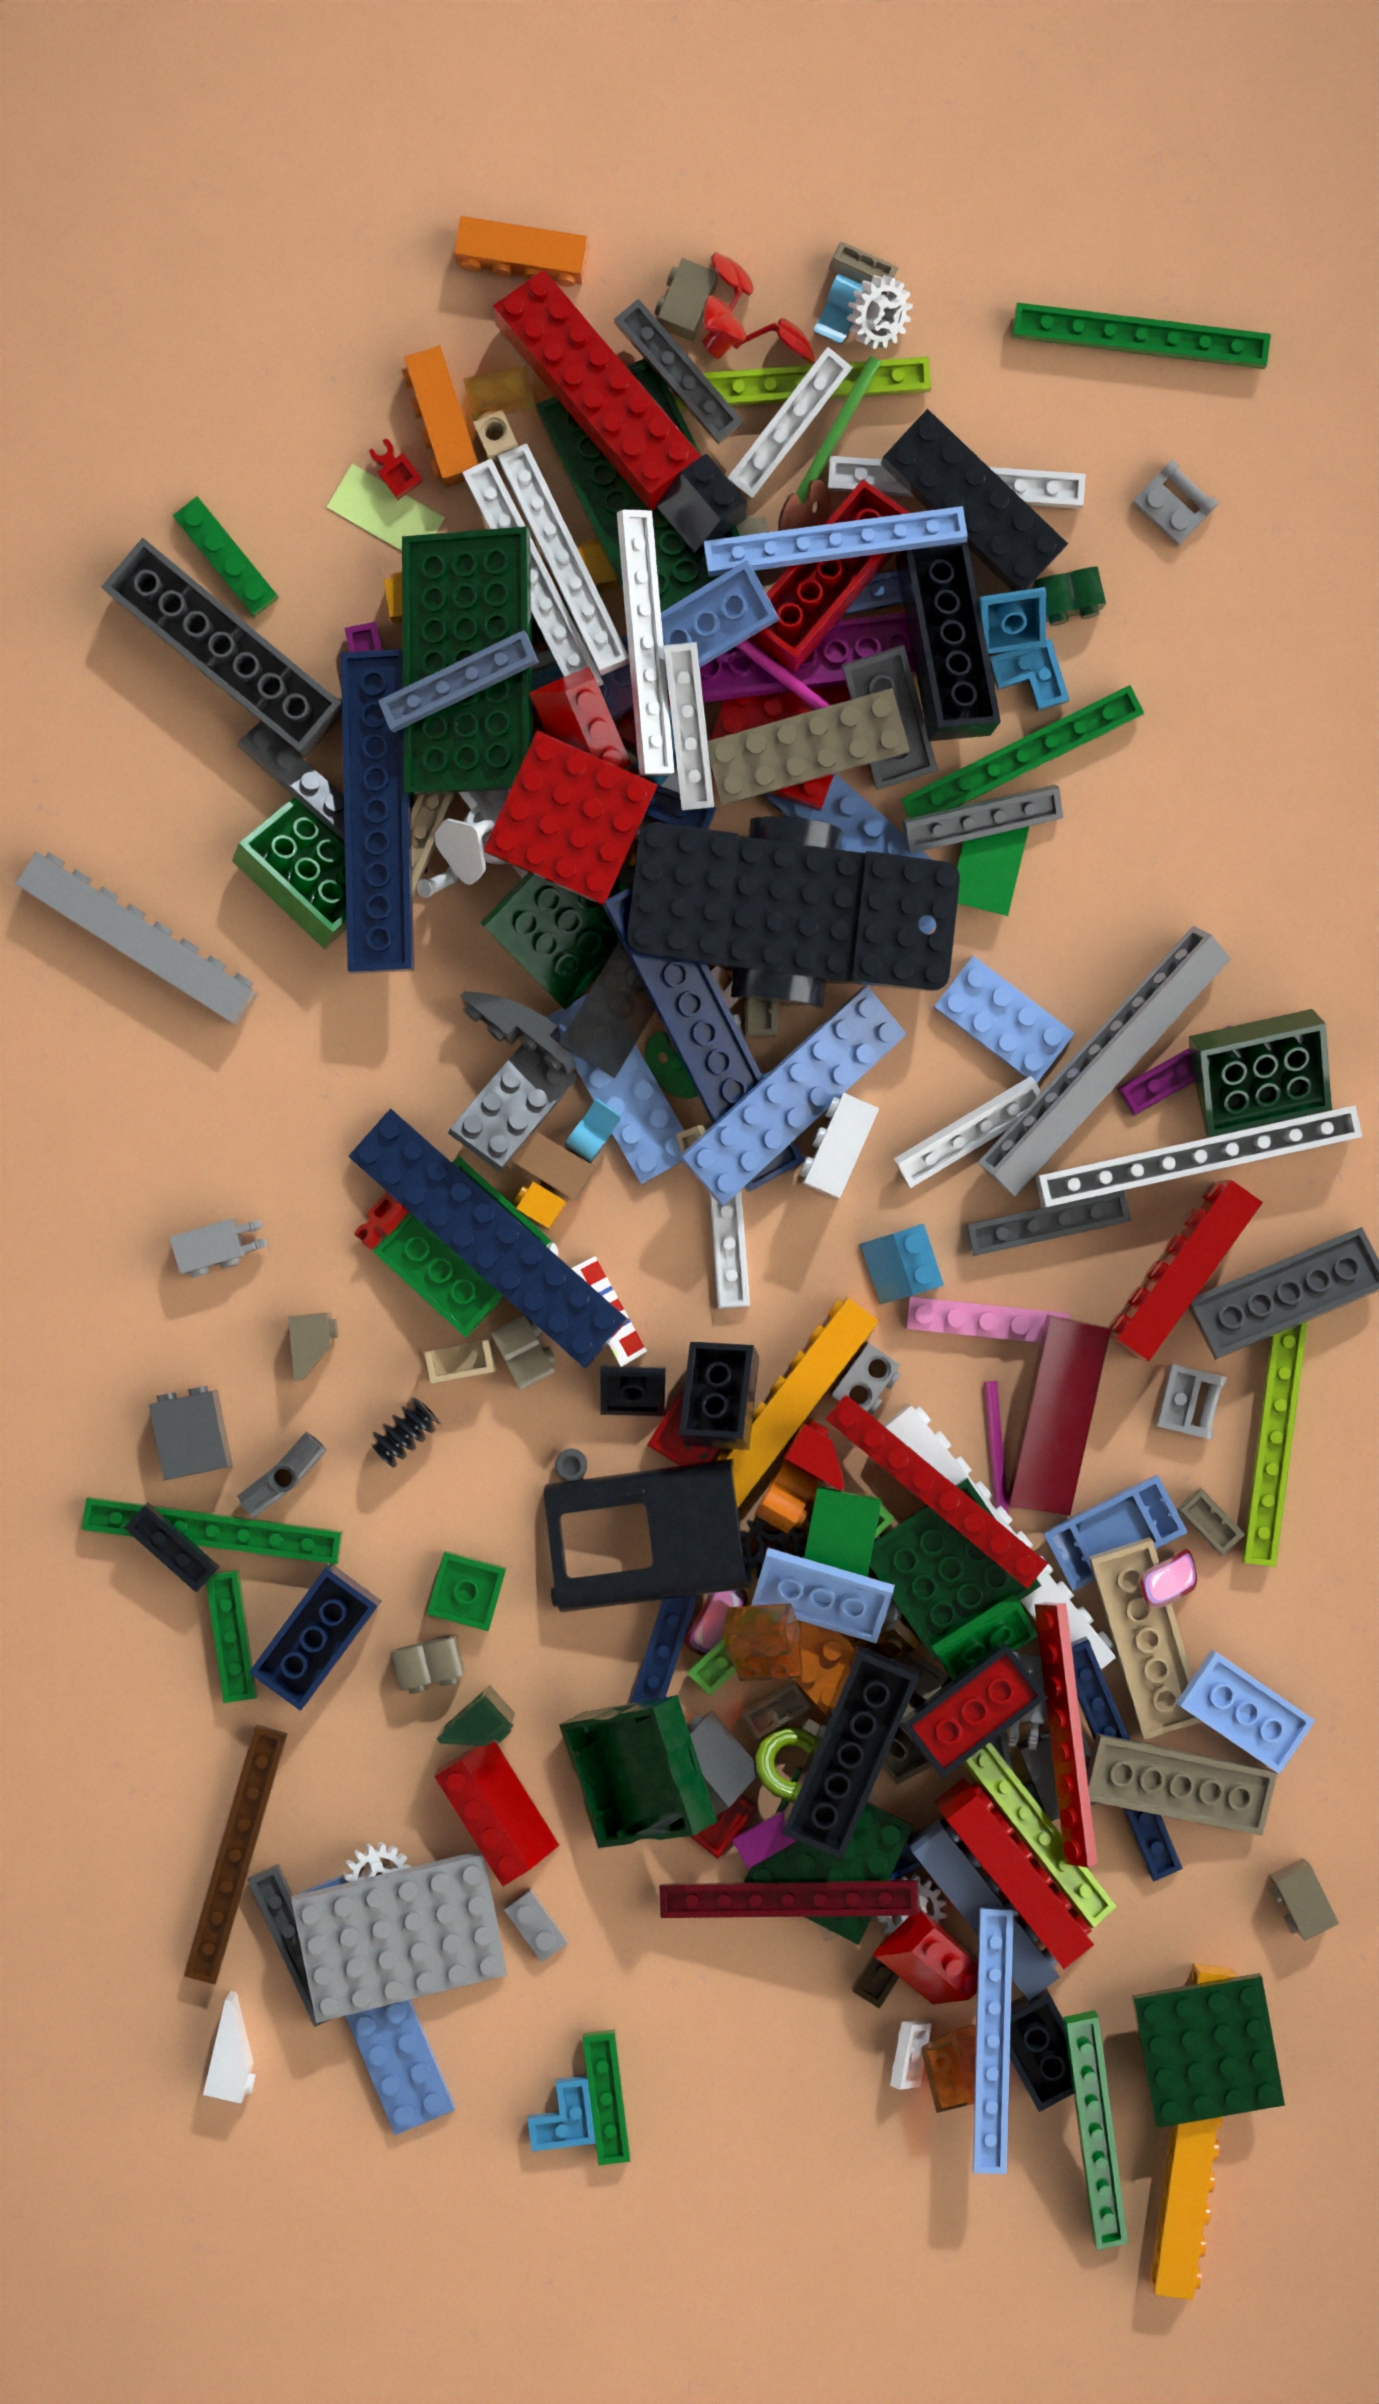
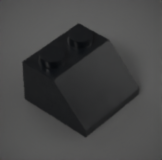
M707 453L682 470L656 504V509L695 556L704 550V541L719 539L747 518V501Z

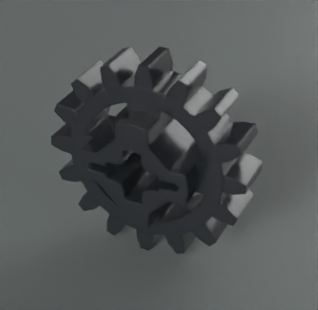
M758 1517L756 1523L750 1519L746 1521L750 1528L748 1531L740 1530L741 1536L745 1538L742 1541V1548L745 1549L743 1556L748 1558L750 1571L754 1568L757 1569L756 1578L758 1579L767 1553L764 1551L766 1544L761 1535L772 1542L776 1539L779 1540L777 1543L778 1549L784 1553H787L785 1551V1543L792 1537L793 1551L791 1555L804 1558L799 1554V1550H805L806 1544L799 1542V1539L803 1538L805 1534L803 1531L795 1532V1526L788 1534L780 1529L777 1531H766L763 1526L771 1524ZM752 1536L758 1540V1549L753 1555L750 1551Z

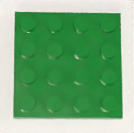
M460 1156L456 1158L453 1162L454 1165L549 1248L554 1243ZM411 1212L373 1250L384 1263L466 1338L470 1336L504 1298L497 1289Z

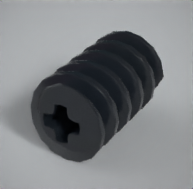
M414 1397L411 1398L414 1406L412 1410L405 1406L401 1407L404 1418H400L395 1414L391 1416L395 1424L394 1427L386 1423L382 1424L385 1431L384 1436L377 1432L372 1433L376 1441L375 1444L371 1443L372 1447L392 1468L397 1466L395 1456L404 1460L407 1457L405 1448L412 1451L417 1448L414 1439L420 1442L426 1440L423 1430L429 1433L436 1431L433 1421L441 1425V1422L423 1402Z

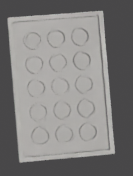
M481 1851L291 1896L316 2023L507 1975L486 1860Z

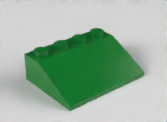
M294 797L239 842L232 862L325 949L347 930L345 842Z

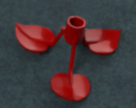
M714 252L711 256L713 267L720 278L734 288L735 294L728 306L713 295L709 296L705 301L704 330L710 332L702 340V343L708 353L716 359H720L731 347L737 350L742 344L769 331H775L779 339L789 349L807 360L811 365H814L815 357L809 340L800 328L785 318H780L778 324L772 323L746 336L743 325L732 315V310L741 297L742 292L749 296L753 293L752 281L747 272L738 263L729 257Z

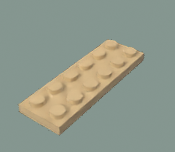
M1149 1537L1089 1556L1142 1738L1147 1740L1202 1722L1176 1704L1193 1676L1172 1604L1170 1603L1161 1608H1153L1145 1603L1142 1596L1140 1580L1143 1573L1147 1569L1160 1564L1153 1540Z

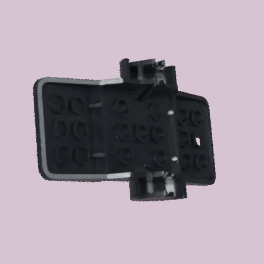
M780 816L751 818L749 837L738 836V833L658 822L649 823L643 827L638 836L627 942L630 948L639 954L713 965L733 971L731 997H751L764 1004L777 1003L781 1004V1006L811 1005L818 1009H823L826 983L861 984L929 992L937 991L948 983L950 977L960 873L953 864L945 861L871 851L861 853L841 850L842 829L828 823L810 819ZM930 916L935 920L936 929L933 933L925 934L920 930L918 923L921 917Z

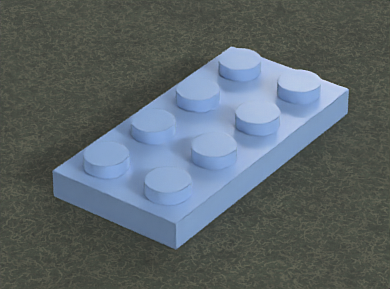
M972 956L933 1007L1027 1079L1031 1076L1036 1083H1038L1075 1034L975 956Z
M768 1548L751 1606L877 1643L895 1585Z
M1212 1649L1176 1702L1183 1709L1279 1774L1315 1722L1313 1718Z

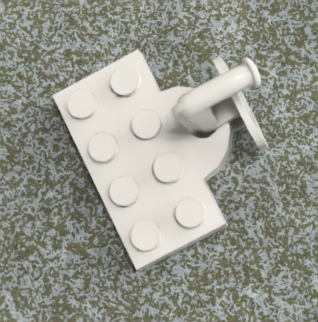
M511 789L458 792L471 810L465 817L464 822L449 818L444 820L435 833L436 846L450 866L444 873L429 880L422 879L418 882L417 892L421 897L429 898L433 893L455 884L459 880L468 885L477 882L486 870L485 862L496 865L507 864V862L485 853L484 848ZM512 865L521 878L528 873Z

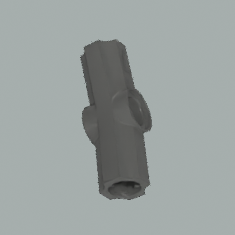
M306 1431L276 1466L237 1495L241 1505L255 1518L290 1490L294 1489L327 1449L316 1437ZM279 1469H286L291 1473L292 1482L290 1485L285 1486L279 1483L277 1479Z

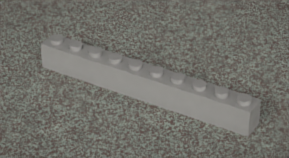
M1192 926L980 1159L978 1164L999 1186L1013 1196H1016L1040 1168L1049 1161L1050 1157L1060 1146L1070 1138L1071 1134L1092 1114L1100 1102L1113 1091L1120 1080L1134 1068L1140 1058L1157 1042L1170 1025L1179 1018L1180 1014L1190 1003L1200 995L1201 991L1221 972L1222 968L1231 958L1211 934Z

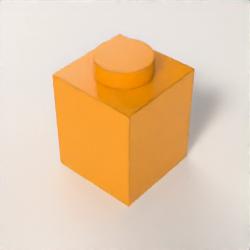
M534 1181L530 1187L524 1184L515 1198V1201L519 1203L516 1208L517 1210L549 1230L567 1204L566 1201Z

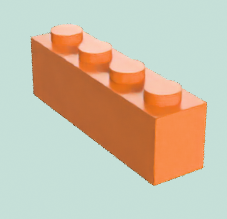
M460 216L454 255L457 265H461L467 271L477 272L480 269L492 270L494 274L508 277L511 274L523 275L524 278L529 280L544 269L557 284L572 287L574 284L582 285L588 253V239L585 235Z
M441 345L404 356L407 368L401 369L406 387H413L417 397L411 399L416 418L423 417L426 428L420 431L426 449L432 447L436 459L430 460L435 478H442L445 487L464 482L465 479L462 472L478 465Z

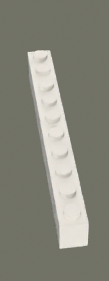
M1356 1105L1039 1175L1034 1178L1041 1208L1363 1136Z
M908 1404L883 1425L954 1485L967 1477L995 1519L1029 1548L1033 1546L1022 1531L1016 1534L1008 1525L1013 1520L1001 1506L995 1509L988 1499L993 1495L981 1481L975 1484L968 1476L972 1470L963 1458L959 1456L955 1459L947 1449L952 1445L940 1431L934 1434L927 1424L931 1422V1419L920 1406L914 1409ZM1048 1564L1037 1577L1042 1586L1020 1600V1602L1035 1620L1034 1604L1042 1602L1066 1603L1071 1643L1086 1636L1090 1641L1100 1668H1104L1116 1658L1110 1650L1115 1645L1103 1631L1097 1634L1090 1626L1094 1619L1083 1606L1077 1609L1069 1599L1074 1595L1063 1581H1060L1058 1584L1055 1583L1049 1575L1054 1570Z

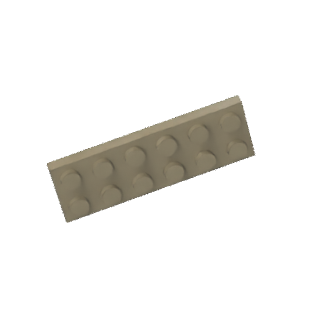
M893 688L707 741L709 760L722 806L910 752Z
M1097 1733L1087 1769L1089 1797L1092 1802L1261 1836L1263 1835L1277 1773L1270 1769Z

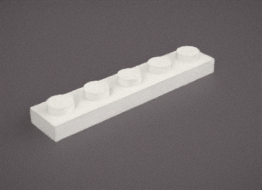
M827 347L734 468L728 479L750 498H753L853 367Z
M697 642L664 645L682 810L714 807Z
M1031 1076L894 1158L908 1186L912 1188L1008 1130L1040 1095L1041 1091L1036 1081Z

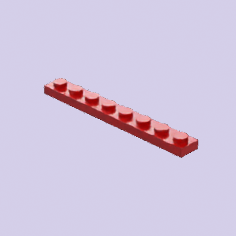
M845 1395L825 1418L826 1421L1027 1589L1049 1564L849 1396Z
M1042 1602L1034 1605L1045 1695L1048 1697L1046 1698L1065 1864L1089 1868L1098 1864L1066 1603Z

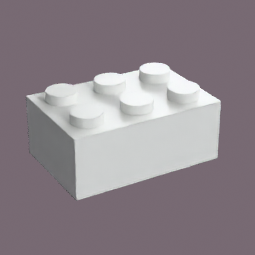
M843 1093L839 1099L834 1097L825 1113V1117L830 1118L826 1129L820 1127L812 1143V1146L817 1148L813 1158L806 1157L799 1175L804 1177L801 1184L839 1199L879 1108L846 1093Z

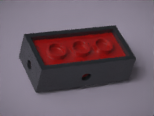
M1002 1641L902 1718L900 1723L940 1776L944 1778L1048 1697L1009 1646Z

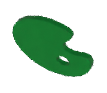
M664 1032L653 1034L646 1045L645 1056L646 1063L659 1086L676 1097L684 1099L697 1097L698 1094L677 1052L670 1048L666 1034ZM660 1053H665L668 1057V1061L665 1064L660 1063L658 1060Z

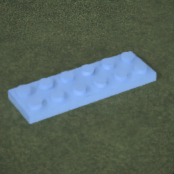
M603 985L574 1001L566 1010L561 1008L547 1016L548 1020L558 1026L561 1035L559 1040L563 1047L573 1055L577 1065L575 1068L593 1100L599 1099L622 1116L612 1134L639 1182L643 1184L682 1162L679 1158L682 1152L675 1134L683 1132L684 1129Z

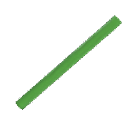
M870 356L795 493L798 495L801 503L805 502L810 481L818 480L881 364V361L873 356Z

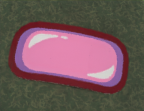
M1184 1549L1177 1555L1147 1569L1143 1573L1140 1580V1588L1147 1605L1153 1608H1161L1182 1598L1195 1589L1197 1585V1572L1190 1550Z
M745 1589L708 1594L701 1611L685 1637V1644L691 1651L701 1656L705 1655L740 1621L748 1602Z

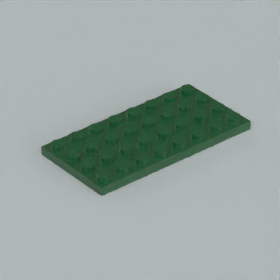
M645 359L627 365L626 367L699 452L667 384ZM553 396L535 404L537 413L624 594L617 512L621 510L650 511V509L559 400ZM655 508L652 510L660 611L663 612L721 575L708 577L705 551L702 550L695 556ZM735 526L719 539L738 537L740 534Z
M527 526L402 536L403 688L523 630L528 634L531 641L530 529ZM532 666L403 728L404 793L408 795L511 789L533 741L532 699L529 692H532Z

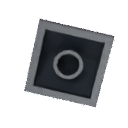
M601 1365L600 1415L665 1416L666 1366L624 1365L621 1367L620 1365Z

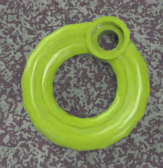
M783 1727L771 1732L760 1743L755 1757L756 1772L762 1785L774 1796L790 1801L798 1783L787 1781L778 1774L774 1762L776 1754L786 1746H797L810 1754L816 1738L803 1731L800 1727Z

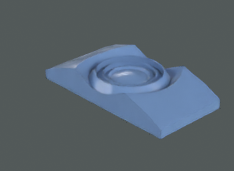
M1155 1475L1119 1491L1091 1508L1074 1514L1044 1532L1043 1535L1074 1592L1095 1581L1089 1556L1149 1537L1153 1540L1155 1549L1188 1532L1160 1477Z

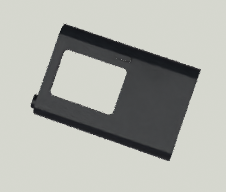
M733 1458L546 1484L544 1488V1502L554 1587L551 1589L553 1606L558 1607L562 1613L750 1588L751 1571L748 1558L743 1556L733 1476ZM640 1503L646 1506L653 1559L651 1567L576 1578L568 1576L561 1517L564 1514Z

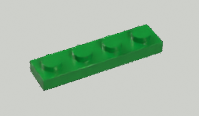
M198 496L173 515L177 523L254 618L279 598Z
M239 1569L214 1573L206 1582L223 1703L256 1699L255 1677L248 1673L253 1667Z
M615 2029L583 2033L582 2038L598 2166L630 2162L631 2156Z

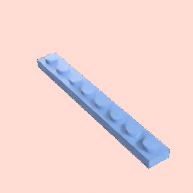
M963 506L708 540L704 541V551L708 577L723 575L746 560L750 562L753 570L756 571L967 542L968 535Z
M979 1906L973 2173L1007 2174L1013 1947L1012 1907Z

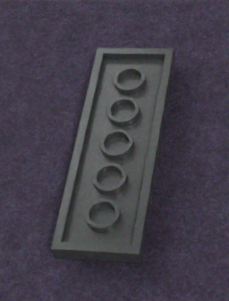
M1361 1227L1202 1293L1194 1298L1189 1305V1309L1214 1360H1217L1378 1292L1379 1259Z

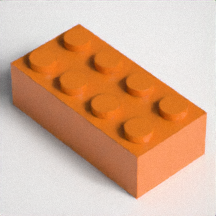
M791 1618L763 1647L816 1705L827 1714L854 1647L842 1633Z

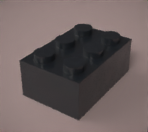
M690 1342L679 1436L685 1446L749 1450L760 1358L754 1345Z
M1047 1988L1030 2001L1024 1995L1011 2002L1010 2059L1039 2112L1074 2094L1064 2019Z

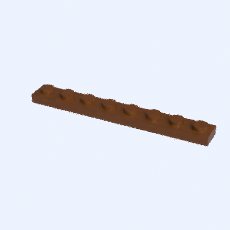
M261 1725L255 1726L184 1974L186 1977L214 1985L218 1981L288 1733Z

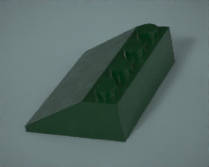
M1313 1009L1188 1036L1191 1066L1208 1137L1332 1110L1326 1023Z

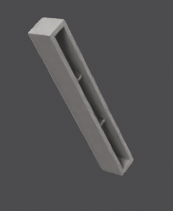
M35 852L15 883L17 886L222 1017L238 1025L258 994L251 989L252 981L238 972L235 977L224 972L227 965L211 955L207 960L196 954L200 949L199 947L184 938L180 943L170 937L173 931L158 921L153 926L144 921L143 918L146 915L144 912L130 903L127 908L116 903L119 896L103 886L99 891L89 885L92 880L91 878L76 869L72 874L62 868L65 862L50 852L45 857Z

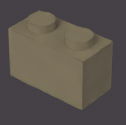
M684 258L681 259L678 268L672 267L666 284L670 286L666 297L661 296L659 298L654 315L658 316V322L666 331L694 342L704 317L705 301L709 296L713 295L717 285L718 274L716 271Z
M1304 1858L1269 1875L1274 1884L1269 1889L1278 1905L1283 1903L1288 1913L1283 1917L1292 1934L1297 1932L1305 1941L1339 1924L1311 1865Z

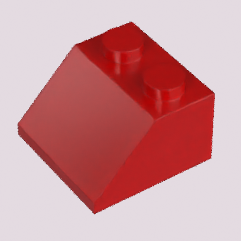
M813 1419L809 1423L803 1421L783 1452L784 1458L842 1491L845 1485L833 1440L827 1435L829 1433L828 1428Z

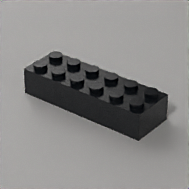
M928 408L882 457L880 464L929 511L963 506L969 550L1013 592L1026 590L1068 545L1047 522Z
M968 542L900 551L896 558V565L928 742L990 736L1000 724L1001 719Z
M855 1645L780 1823L783 1835L843 1859L919 1680L916 1669Z

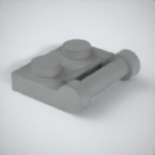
M1172 459L1134 499L1132 505L1179 547L1219 502L1213 496L1209 498L1178 469L1179 465ZM1168 479L1200 507L1196 514L1163 485Z
M1170 1364L1155 1426L1212 1440L1214 1430H1211L1221 1387H1225L1227 1377ZM1203 1381L1209 1383L1199 1426H1194L1191 1423L1201 1382Z

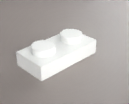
M923 2019L901 2022L890 2086L899 2090L921 2087L932 2023Z

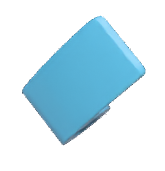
M838 273L828 294L827 304L814 328L815 333L843 344L853 322L847 320V316L853 314V309L848 304L856 302L857 298L853 292L855 290L862 292L863 287L861 283Z
M596 1098L564 1145L591 1163L614 1131L622 1116Z

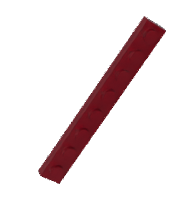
M918 1880L666 1883L659 1885L661 1918L909 1916L920 1914Z

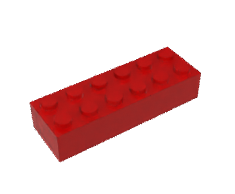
M862 479L824 525L909 514L910 512ZM895 552L789 566L766 593L780 620L748 638V640L795 673Z
M1233 1180L1218 1181L1216 1184L1212 1182L1207 1187L1201 1197L1205 1200L1198 1210L1194 1208L1190 1211L1183 1221V1224L1186 1226L1179 1236L1175 1234L1164 1248L1168 1253L1161 1262L1156 1260L1145 1275L1149 1278L1142 1288L1137 1287L1131 1293L1127 1300L1130 1306L1123 1315L1119 1312L1108 1326L1112 1330L1110 1339L1136 1358L1145 1361L1151 1360L1263 1202Z
M963 1777L933 1801L948 1823L1063 1969L1067 1968L1094 1946L1087 1936L1092 1930L976 1782L970 1786Z

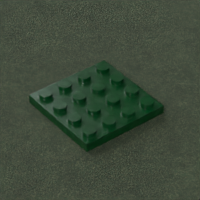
M529 872L480 922L500 945L565 1010L624 949L603 905ZM616 878L608 898L627 889L618 878Z
M967 1477L955 1485L994 1517ZM927 1504L874 1540L870 1567L880 1581L895 1585L892 1599L934 1660L938 1657L931 1646L1012 1594L1020 1601L1042 1586L1036 1578L1027 1589Z
M796 1768L790 1782H798L803 1768ZM782 1799L776 1813L785 1809L790 1801ZM867 1801L843 1859L796 1841L750 1867L744 1882L889 1880L914 1825ZM872 1916L805 1918L859 1945Z
M1260 1973L1132 1995L1156 2128L1285 2106L1263 1978Z

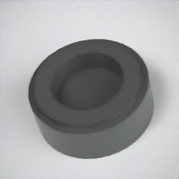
M574 1448L562 1451L555 1462L557 1474L566 1481H576L582 1478L588 1466L586 1456L580 1450Z

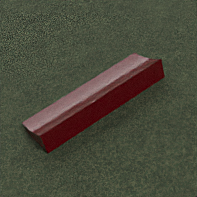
M1046 1315L1007 1494V1504L1009 1507L1039 1510L1067 1516L1071 1515L1109 1343L1110 1327Z

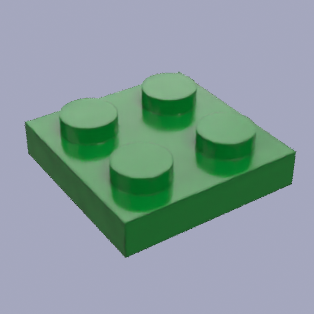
M444 1551L427 1614L489 1631L507 1568Z

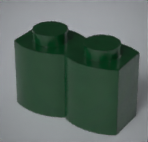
M1098 566L1043 577L1035 580L1032 585L1033 589L1045 587L1046 622H1049L1050 626L1064 624L1069 621L1068 617L1080 615L1081 619L1096 617L1100 614L1099 610H1102L1106 605Z

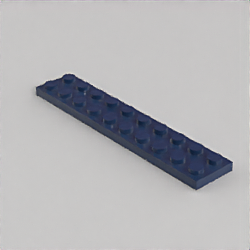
M403 649L341 653L348 973L414 971L410 795L404 793L403 728L396 732L389 729L378 701L403 689Z
M631 886L608 898L603 907L714 1125L763 1079V1076L707 964L643 955L634 952L627 942V930L632 895ZM792 1141L744 1186L746 1191L751 1192L804 1162L795 1141Z
M391 1108L348 1156L584 1368L588 1367L629 1320Z

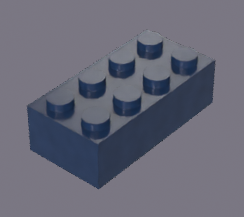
M329 1564L248 1673L301 1711L382 1600L333 1564Z

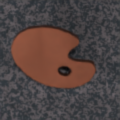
M816 479L810 481L807 498L803 503H801L797 494L791 493L788 495L780 512L778 531L820 526L828 521L831 500L829 490L822 481ZM817 502V510L813 512V504Z

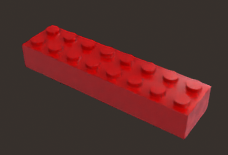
M543 269L493 305L496 326L650 511L656 508V504L679 473L702 456Z

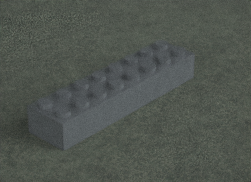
M143 537L101 586L113 600L302 757L306 758L342 715V703Z

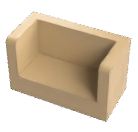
M491 1339L425 1352L430 1384L491 1373L497 1370Z

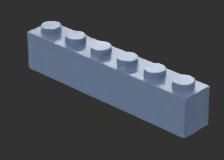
M939 1819L908 1842L913 1854L977 1935L979 1934V1906L1013 1908L1012 1980L1030 2001L1060 1978L1054 1967L1058 1964L1057 1960L1047 1948L1043 1950L1039 1948L1036 1944V1941L1039 1939L1028 1923L1024 1926L1021 1925L1016 1918L1020 1913L1009 1899L1003 1902L997 1894L1001 1890L989 1874L984 1877L978 1870L981 1863L970 1849L964 1852L958 1843L962 1839L952 1826L948 1825L945 1827Z

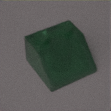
M489 1685L441 1728L436 1739L440 1744L488 1746L493 1740L498 1744L511 1733V1728L514 1726L512 1721L515 1713Z

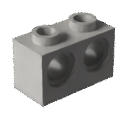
M866 1342L830 1394L840 1401L845 1395L849 1396L853 1387L863 1386L867 1391V1397L863 1402L857 1404L872 1415L882 1401L878 1396L885 1386L891 1389L901 1375L897 1371L900 1364L869 1342ZM875 1359H880L885 1363V1372L880 1377H872L868 1372L870 1362Z

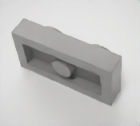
M531 1888L505 1906V1912L541 1962L568 1944V1939Z

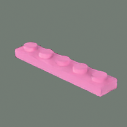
M909 1297L906 1329L1041 1343L1046 1315L1069 1319L1070 1314Z

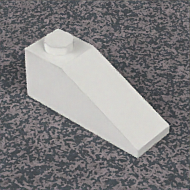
M230 1991L224 2002L203 2095L241 2104L246 2093H252L256 2074L251 2073L253 2058L237 1992Z

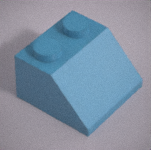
M1045 587L979 598L988 654L1046 645Z
M924 1224L860 1244L880 1305L944 1285Z

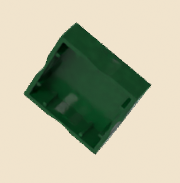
M678 1695L586 1711L559 1724L573 1770L581 1785L585 1809L598 1848L632 1844L641 1839L664 1840L693 1836L717 1822Z

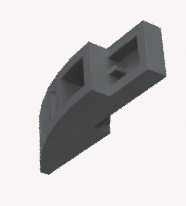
M464 991L460 995L465 1006L463 1011L473 1021L478 1022L482 1020L487 1024V1031L498 1041L501 1042L505 1039L513 1045L519 1038L520 1042L533 1052L537 1049L544 1055L543 1060L555 1071L561 1069L566 1074H569L577 1066L573 1055L557 1043L561 1037L558 1026L543 1015L520 1003L497 995Z

